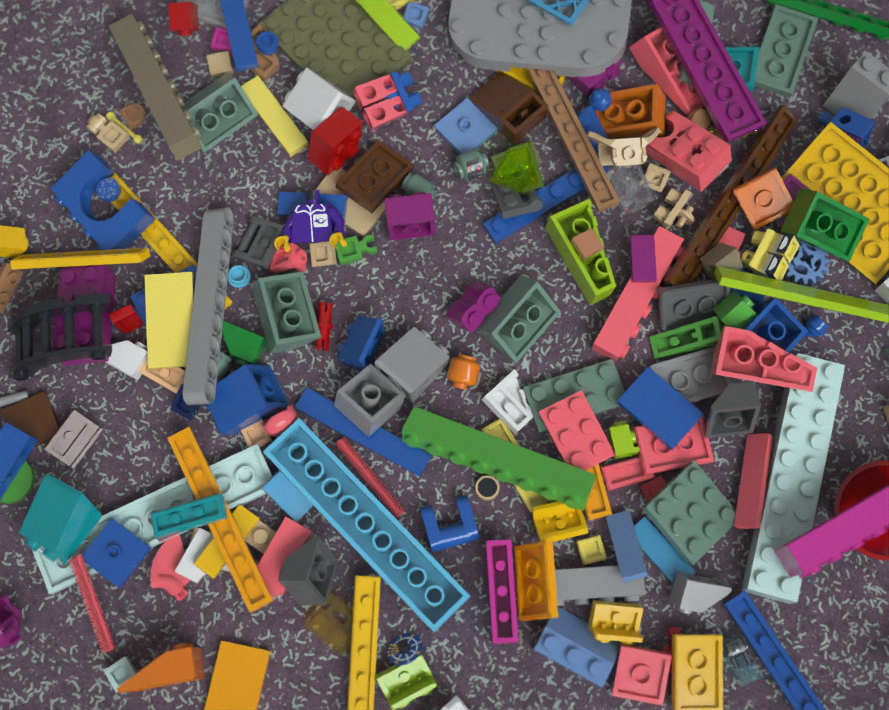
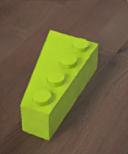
M587 199L550 216L545 229L589 305H592L609 297L615 289L616 283L604 249L582 260L571 243L573 237L592 228L604 246L597 229L596 216L592 212L591 200Z

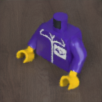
M319 190L305 191L306 205L294 206V210L290 212L284 224L280 237H277L274 241L277 251H279L281 245L285 244V252H289L291 249L288 241H291V243L329 241L334 249L337 248L336 244L340 241L341 245L346 247L347 241L344 239L345 219L337 208L333 207L332 203L320 204Z

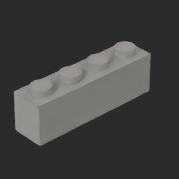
M619 566L555 570L557 606H565L564 601H574L575 605L590 604V599L614 602V598L624 597V602L639 601V596L646 595L644 577L623 582Z

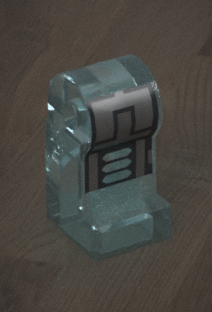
M739 633L723 640L725 659L738 686H744L764 677L760 668L756 666L744 638Z

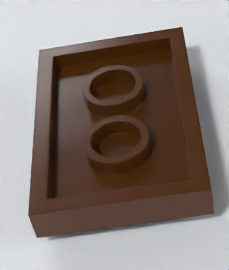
M377 140L336 182L335 188L370 213H373L406 176L413 171L414 164Z

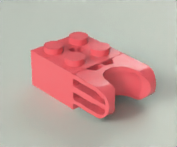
M671 111L665 118L667 128L672 134L664 138L655 137L645 146L646 153L664 165L666 170L671 171L672 174L702 192L732 161L730 144L681 114Z

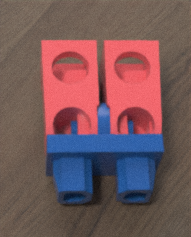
M396 71L354 88L352 91L360 111L363 110L361 114L369 132L410 114L415 107L422 103L418 92L407 95L405 87L413 84V79L409 72L398 74Z

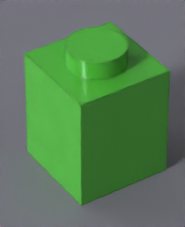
M735 290L713 309L725 325L742 329L757 315L752 308L754 305L753 301L746 294L741 296Z

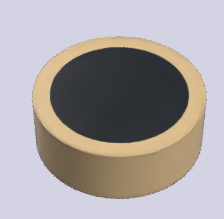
M489 475L480 477L475 485L477 496L485 501L493 500L498 495L500 489L498 481Z

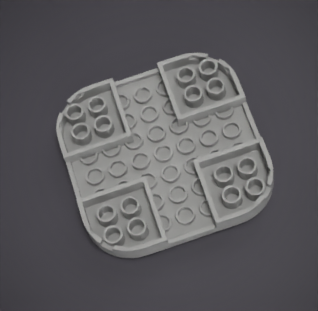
M452 0L448 22L450 39L454 50H457L465 62L481 69L510 71L511 67L553 70L556 76H594L605 72L606 68L613 63L616 64L622 57L627 44L632 0H590L572 27L525 0ZM543 0V3L548 6L556 4L557 1ZM574 5L561 8V13L569 18L575 11Z

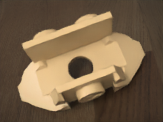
M657 127L638 138L606 139L591 131H588L586 136L598 144V158L602 166L644 164L648 157L645 146L661 130Z

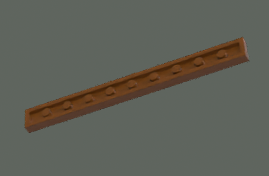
M785 104L777 107L666 276L664 282L668 286L694 282L703 268L700 258L717 246L741 209L733 189L765 172L795 126L798 119Z

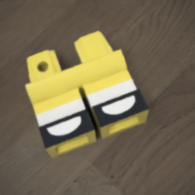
M767 229L766 232L755 231L751 243L758 248L755 253L746 250L741 257V261L744 265L751 268L755 275L782 280L789 267L788 263H791L800 245L794 235L787 233L781 235L771 229Z

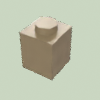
M724 243L718 244L700 258L707 277L711 279H716L714 272L717 266L737 271L743 268L740 260L741 255L737 248Z

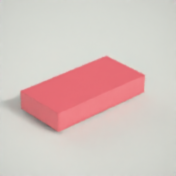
M639 457L600 468L607 491L655 478L654 474L643 475Z

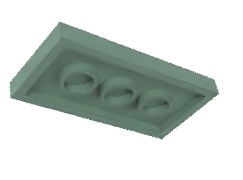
M777 4L775 5L760 47L755 81L756 87L791 98L818 21L817 17Z
M613 359L523 387L538 434L547 431L538 412L580 390L584 393L594 415L619 408L620 406L616 402L625 393Z

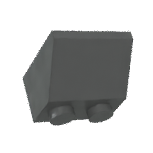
M753 381L736 382L726 387L711 406L704 434L705 438L753 433L761 408Z
M314 536L285 558L283 568L279 572L278 581L299 605L326 606L339 561L321 538Z

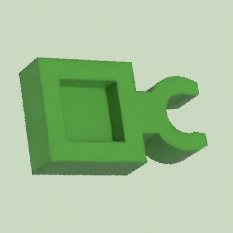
M367 235L359 242L357 236L345 238L347 241L346 247H343L340 241L336 244L340 265L363 260L362 253L372 255L378 252L376 246L371 248L367 246L369 242L375 241L373 235Z

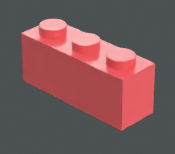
M287 517L284 518L257 565L271 596L277 598L279 594L283 596L286 592L284 586L278 581L279 572L283 568L285 558L308 542L314 534L311 530Z

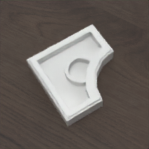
M199 527L178 564L175 573L197 584L203 576L207 575L194 566V562L214 538L213 534ZM226 564L222 570L230 572Z

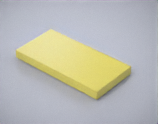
M193 272L145 275L148 369L186 367L194 300Z

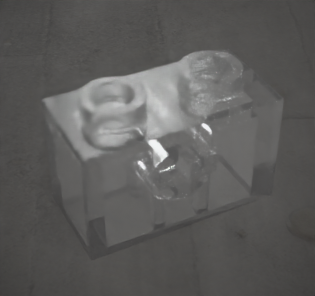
M640 164L614 166L606 173L620 200L619 207L623 215L641 211L655 200Z

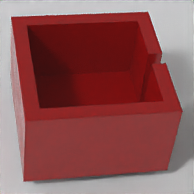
M341 106L311 132L307 160L327 176L334 170L338 171L349 157L353 158L358 153L363 122Z

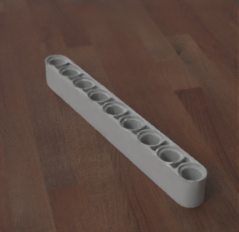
M228 207L206 210L203 215L183 385V399L187 405L211 404L215 400L234 225L233 213Z

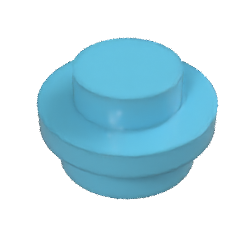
M236 265L229 270L228 282L231 286L243 288L250 282L251 274L245 266Z

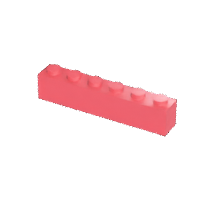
M660 226L654 234L657 281L632 283V276L630 277L591 350L600 355L613 359L615 363L619 357L625 358L631 347L627 345L630 337L636 338L642 327L638 325L641 317L647 318L652 306L648 305L652 297L654 299L658 298V288H663L659 285L663 278H666L672 269L670 264L673 259L678 260L684 250L681 247L684 239Z

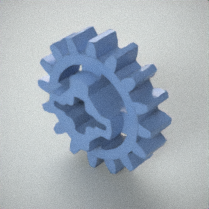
M797 240L800 246L791 263H788L789 267L784 279L792 278V283L796 284L799 281L800 285L805 286L808 282L810 286H813L816 280L820 282L824 278L823 274L829 271V268L826 266H828L831 260L825 259L828 253ZM818 262V268L815 272L814 270L816 269V267L814 264Z

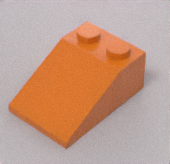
M658 84L609 92L611 94V105L604 111L595 110L609 139L638 138L659 127L661 132L656 137H665L666 96Z
M183 643L173 645L172 651L163 653L120 685L117 691L118 693H131L204 679L201 648L194 647V644Z

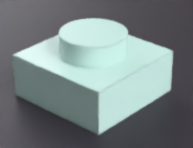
M125 656L105 669L104 673L117 693V688L134 676L137 671L128 656Z

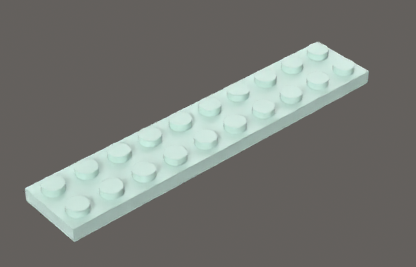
M258 444L209 466L230 510L237 508L239 504L244 505L265 495L266 492L261 487L273 476ZM186 477L103 515L70 558L80 554L83 555L111 518L115 519L150 547L165 542L166 540L159 542L155 538L153 527L149 520L151 518L150 513L195 501L196 498ZM183 531V532H181V533H179V534H177V535H174V536H172V537H170V538H168V539H171V538H173V537H175V536H178V535H180V534H182V533H184V532H186V531ZM42 550L33 551L49 594L57 593L79 581L75 580L78 577H74L77 574H73L76 571H72L75 568H71L74 565H70V560L66 564L57 559L52 562L41 554ZM84 564L87 565L85 568L88 567L86 571L89 570L87 574L90 573V576H93L98 573L88 564Z

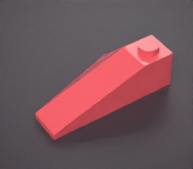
M662 27L629 47L639 66L687 117L692 110L704 107L695 87L678 80L681 62Z
M724 326L714 350L710 372L716 375L813 392L817 367L749 330Z

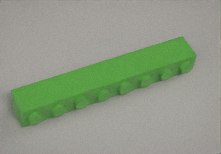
M415 406L402 428V442L410 447L423 449L433 456H441L451 460L454 464L464 465L478 473H485L496 477L501 482H509L525 491L538 493L548 500H556L572 509L584 511L597 476L596 474Z

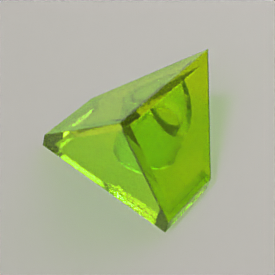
M531 141L508 148L492 175L490 182L520 193L544 187L545 185Z

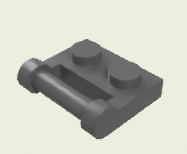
M524 172L518 178L491 184L493 195L503 219L536 212L543 207L541 198L536 195L533 188V180L529 173ZM524 188L529 199L527 202L522 201L518 189Z
M251 216L248 222L250 225L239 247L233 251L231 257L237 261L267 270L277 251L274 241L277 237H280L284 226ZM259 228V231H258V233H257V235H256V237H255V239H254V241H253V243H252V245H251V247H250L248 253H246V251H247V249H248V247H249V245H250V243H251V241H252V239H253V237H254V235H255L257 229Z

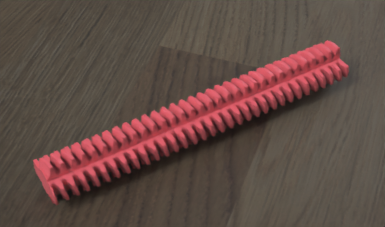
M345 437L335 443L336 447L340 449L339 451L353 465L352 467L370 486L371 490L387 507L390 513L395 518L405 512L403 511L404 508L401 509L403 506L400 507L399 501L396 502L397 499L394 500L393 494L390 495L391 492L388 493L389 489L386 491L387 487L384 488L385 485L382 486L381 480L378 481L380 478L377 479L378 476L375 477L374 471L371 472L372 469L369 470L370 466L367 467L368 464L365 465L366 462L363 463L362 457L359 458L361 455L358 456L359 453L356 454L357 450L354 451L355 448L352 449L353 446L350 447L351 443L348 444L349 441L346 442L347 439L344 440Z
M80 554L70 558L72 560L69 563L74 565L71 568H75L72 571H76L73 574H77L74 577H78L75 579L79 580L76 583H80L77 586H81L78 589H82L80 592H83L81 593V595H84L82 598L85 597L83 601H85L86 610L90 609L87 613L91 612L88 615H92L89 618H93L90 621H94L91 624H95L92 627H96L93 630H97L94 633H98L95 636H99L96 639H100L98 640V642H101L99 645L102 644L100 648L103 647L101 651L104 650L102 653L116 649L106 617L102 615L104 612H101L103 609H101L102 606H100L90 573L87 574L89 570L86 571L88 567L85 568L87 565H84L86 563L83 562L85 559H82L84 556Z

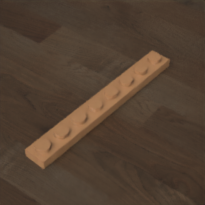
M525 68L539 97L549 106L548 115L597 212L599 213L619 205L620 200L553 70Z

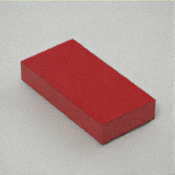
M131 304L109 314L111 322L125 335L145 326L139 313Z

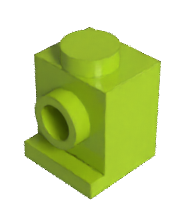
M626 421L613 423L612 427L607 431L609 443L615 453L613 460L637 455L640 449L639 446L634 447L633 445L636 444L634 430L629 429V424H626Z

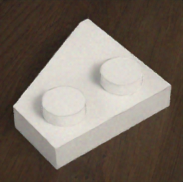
M515 369L482 399L514 434L533 418L530 406L526 403L525 392L523 389H520L517 381L518 373Z

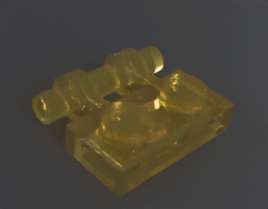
M330 592L327 603L330 604L329 608L325 611L322 607L317 606L303 626L336 653L343 656L351 646L350 629L352 628L353 610L344 603L343 598L339 595L336 597ZM336 611H339L347 618L344 625L333 617Z

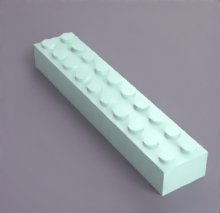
M797 353L795 356L817 367L813 392L784 387L771 448L761 528L754 529L741 589V591L788 604L798 602L802 578L800 579L799 576L790 578L774 550L813 527L845 365Z

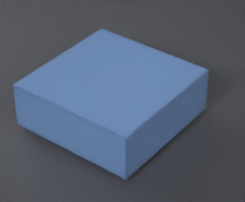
M408 2L403 18L410 26L423 29L429 13V7Z

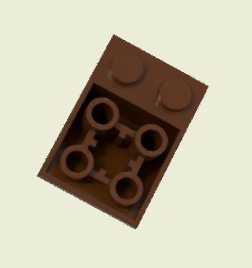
M502 71L468 98L513 146L547 118L549 107L533 90Z

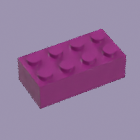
M88 265L60 269L57 298L62 297L64 302L76 300V295L110 293L109 310H105L102 313L103 346L110 345L112 322L109 314L113 313L117 276L106 265ZM89 311L77 312L74 315L75 348L93 346L92 313ZM64 315L57 316L54 319L51 352L65 349ZM109 357L105 360L84 358L60 363L64 366L108 362Z

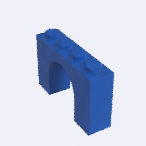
M88 150L50 189L56 195L54 197L61 206L68 208L70 211L68 213L75 222L81 223L84 227L82 231L90 239H95L99 250L126 249L155 220V217L141 202L131 198L112 218L105 221H97L91 212V197L98 182L107 178L113 170L100 155Z

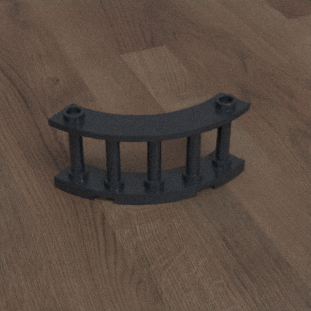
M110 293L76 295V300L64 302L62 297L50 299L20 309L17 316L12 314L7 322V331L15 335L16 364L9 369L8 377L16 381L28 380L29 377H34V374L40 369L56 363L84 358L105 360L107 357H111L112 345L103 346L102 313L105 310H109ZM89 311L92 313L93 346L75 348L74 315L77 312ZM64 315L65 349L51 352V320H53V317ZM40 323L41 354L33 356V329Z

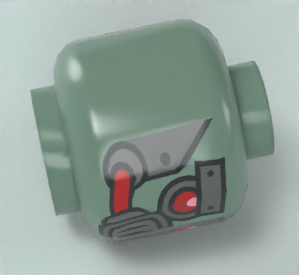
M471 149L457 155L456 162L453 163L457 177L465 182H472L484 177L486 167L489 166L487 156L484 153L481 154L477 149Z

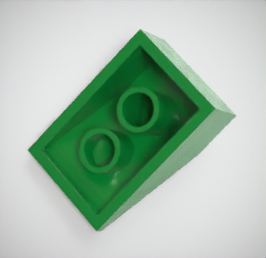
M800 188L781 228V232L794 235L797 240L850 262L870 219L818 191Z

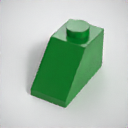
M223 321L222 333L231 356L236 360L235 364L240 367L245 364L257 365L267 345L265 338Z

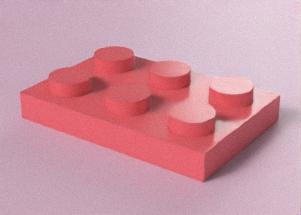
M582 390L538 412L564 463L587 470L615 455Z

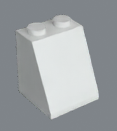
M306 67L305 71L298 75L297 83L293 90H290L285 96L283 107L314 130L341 106L350 112L356 100Z

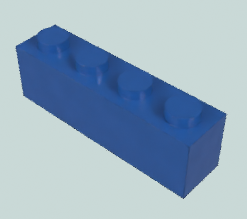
M7 422L4 426L0 427V500L38 442L34 437Z

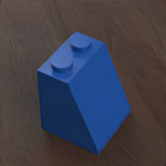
M245 364L217 383L214 402L205 405L211 412L215 420V426L221 435H235L241 432V429L285 410L289 403L271 366Z

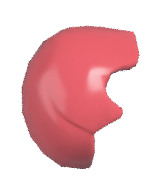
M289 405L282 412L262 422L261 425L268 435L279 437L298 419L294 407Z

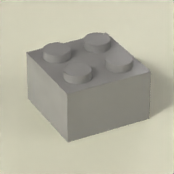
M370 363L337 391L334 406L369 437L402 408L405 393Z

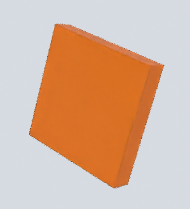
M776 167L733 189L754 230L788 214L794 203Z

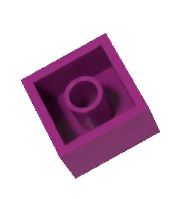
M416 192L411 196L392 195L385 199L390 241L436 235L431 193Z

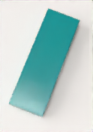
M221 493L150 513L155 538H162L228 519L224 497Z

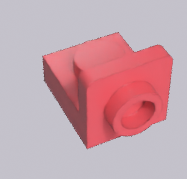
M289 243L291 246L289 252H285L284 245L280 246L279 251H276L270 263V271L275 274L292 268L300 272L306 271V251L294 243Z

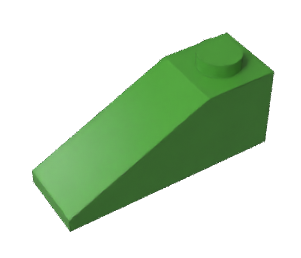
M715 316L650 336L654 359L683 355L714 347L717 345L723 327L726 325L719 317Z

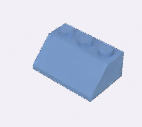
M558 607V618L547 620L533 651L592 684L603 687L615 663L620 644L622 643L610 640L608 643L597 641L588 630L589 623Z

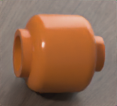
M458 354V357L451 358L447 379L453 382V387L466 390L467 385H476L480 371V364L476 362L477 358Z

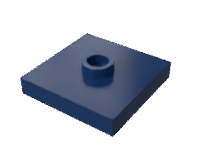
M111 518L82 555L84 556L82 559H85L84 562L121 589L152 547Z

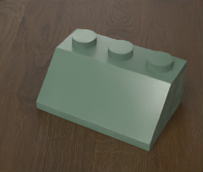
M226 73L184 102L185 107L182 108L183 110H188L194 121L190 125H196L202 136L198 140L202 146L201 150L203 153L259 115L236 78L229 73Z
M303 272L257 279L252 290L269 354L293 350L321 338Z
M521 275L501 297L497 307L491 313L485 315L482 324L477 329L489 343L514 363H517L561 311L537 281Z

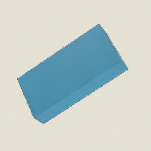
M280 470L261 487L296 523L313 506Z

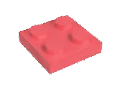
M620 644L612 696L663 706L672 658L671 653Z

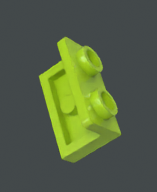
M422 654L410 664L393 665L375 675L392 710L407 706L411 700L419 696H425L437 687Z

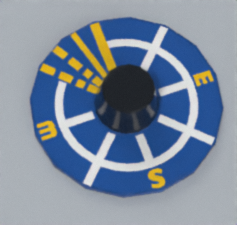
M406 633L395 638L387 649V657L390 662L395 665H406L416 660L423 649L420 637L412 633Z

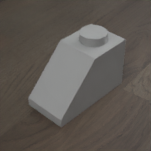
M677 572L669 601L676 605L677 610L682 613L692 614V611L702 613L730 594L732 588L718 579Z

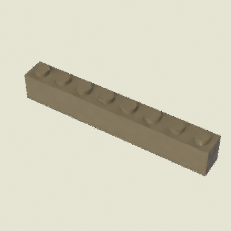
M130 14L109 25L147 105L176 160L178 161L200 150L202 146L198 139L202 136L196 125H190L194 121L188 110L182 109L185 107V104L180 94H174L178 90L171 78L167 80L166 77L170 75L165 65H159L162 59L156 49H151L155 46L148 34L144 36L147 30L142 21L137 22L133 14Z

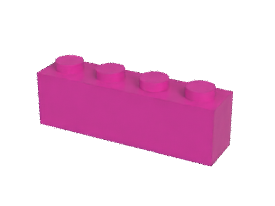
M511 539L486 541L492 644L518 643Z

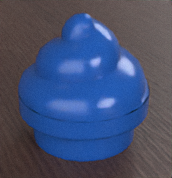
M604 88L594 90L588 99L590 106H593L597 111L608 109L611 105V94Z
M815 313L812 317L809 316L805 320V328L809 331L805 337L823 336L827 333L825 330L829 326Z

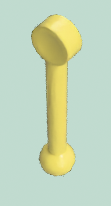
M113 112L106 114L108 121L112 120L133 137L135 143L142 141L141 135L133 133L116 118Z

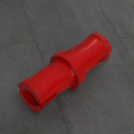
M318 302L317 323L321 338L315 340L314 349L320 350L322 348V351H329L330 331L333 330V324H331L333 304L328 302L325 309L326 302Z

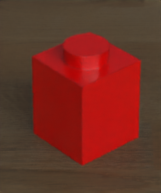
M191 2L168 4L170 31L178 33L180 37L192 36V32H199L197 4Z

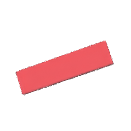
M769 433L747 434L734 526L738 529L761 528L773 436Z

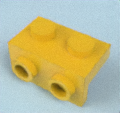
M558 501L542 503L532 508L533 523L539 542L546 540L555 542L588 533V527L582 510L569 508L566 504Z
M593 600L588 630L599 642L608 643L610 640H614L628 645L634 642L642 643L643 636L639 633L643 607L640 604Z

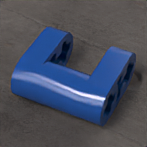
M467 494L455 498L461 522L438 528L432 505L420 508L432 553L480 539Z

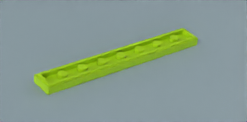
M717 266L714 272L719 285L889 323V305L720 266Z

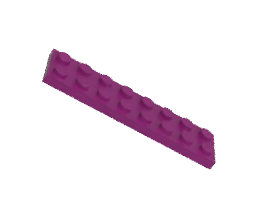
M647 0L723 140L728 143L763 128L767 122L699 0Z

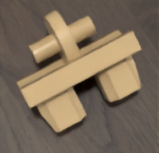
M672 188L664 201L674 208L672 211H669L660 205L653 218L666 230H669L676 218L678 219L676 226L682 228L684 224L692 225L695 221L694 216L691 214L694 208L688 206L686 210L683 209L692 193L687 189L684 193H681Z

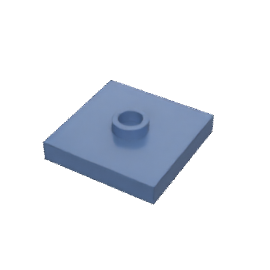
M468 98L434 125V129L458 154L471 149H477L498 131V128Z

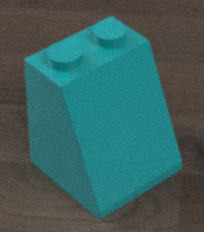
M46 474L19 533L26 539L24 544L31 550L36 552L40 549L43 551L41 554L48 560L54 562L57 559L66 564L101 519L102 515L82 492Z

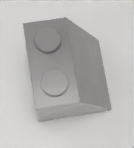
M866 51L850 68L822 107L834 116H836L841 108H846L872 119L889 99V68Z
M415 327L408 331L374 362L376 369L403 391L405 398L412 404L450 363L448 350L441 344L436 346L426 331L423 329L419 331Z

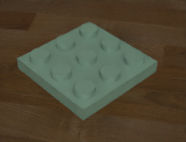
M695 460L685 466L642 507L643 511L689 566L694 565L734 525L736 515L734 507Z

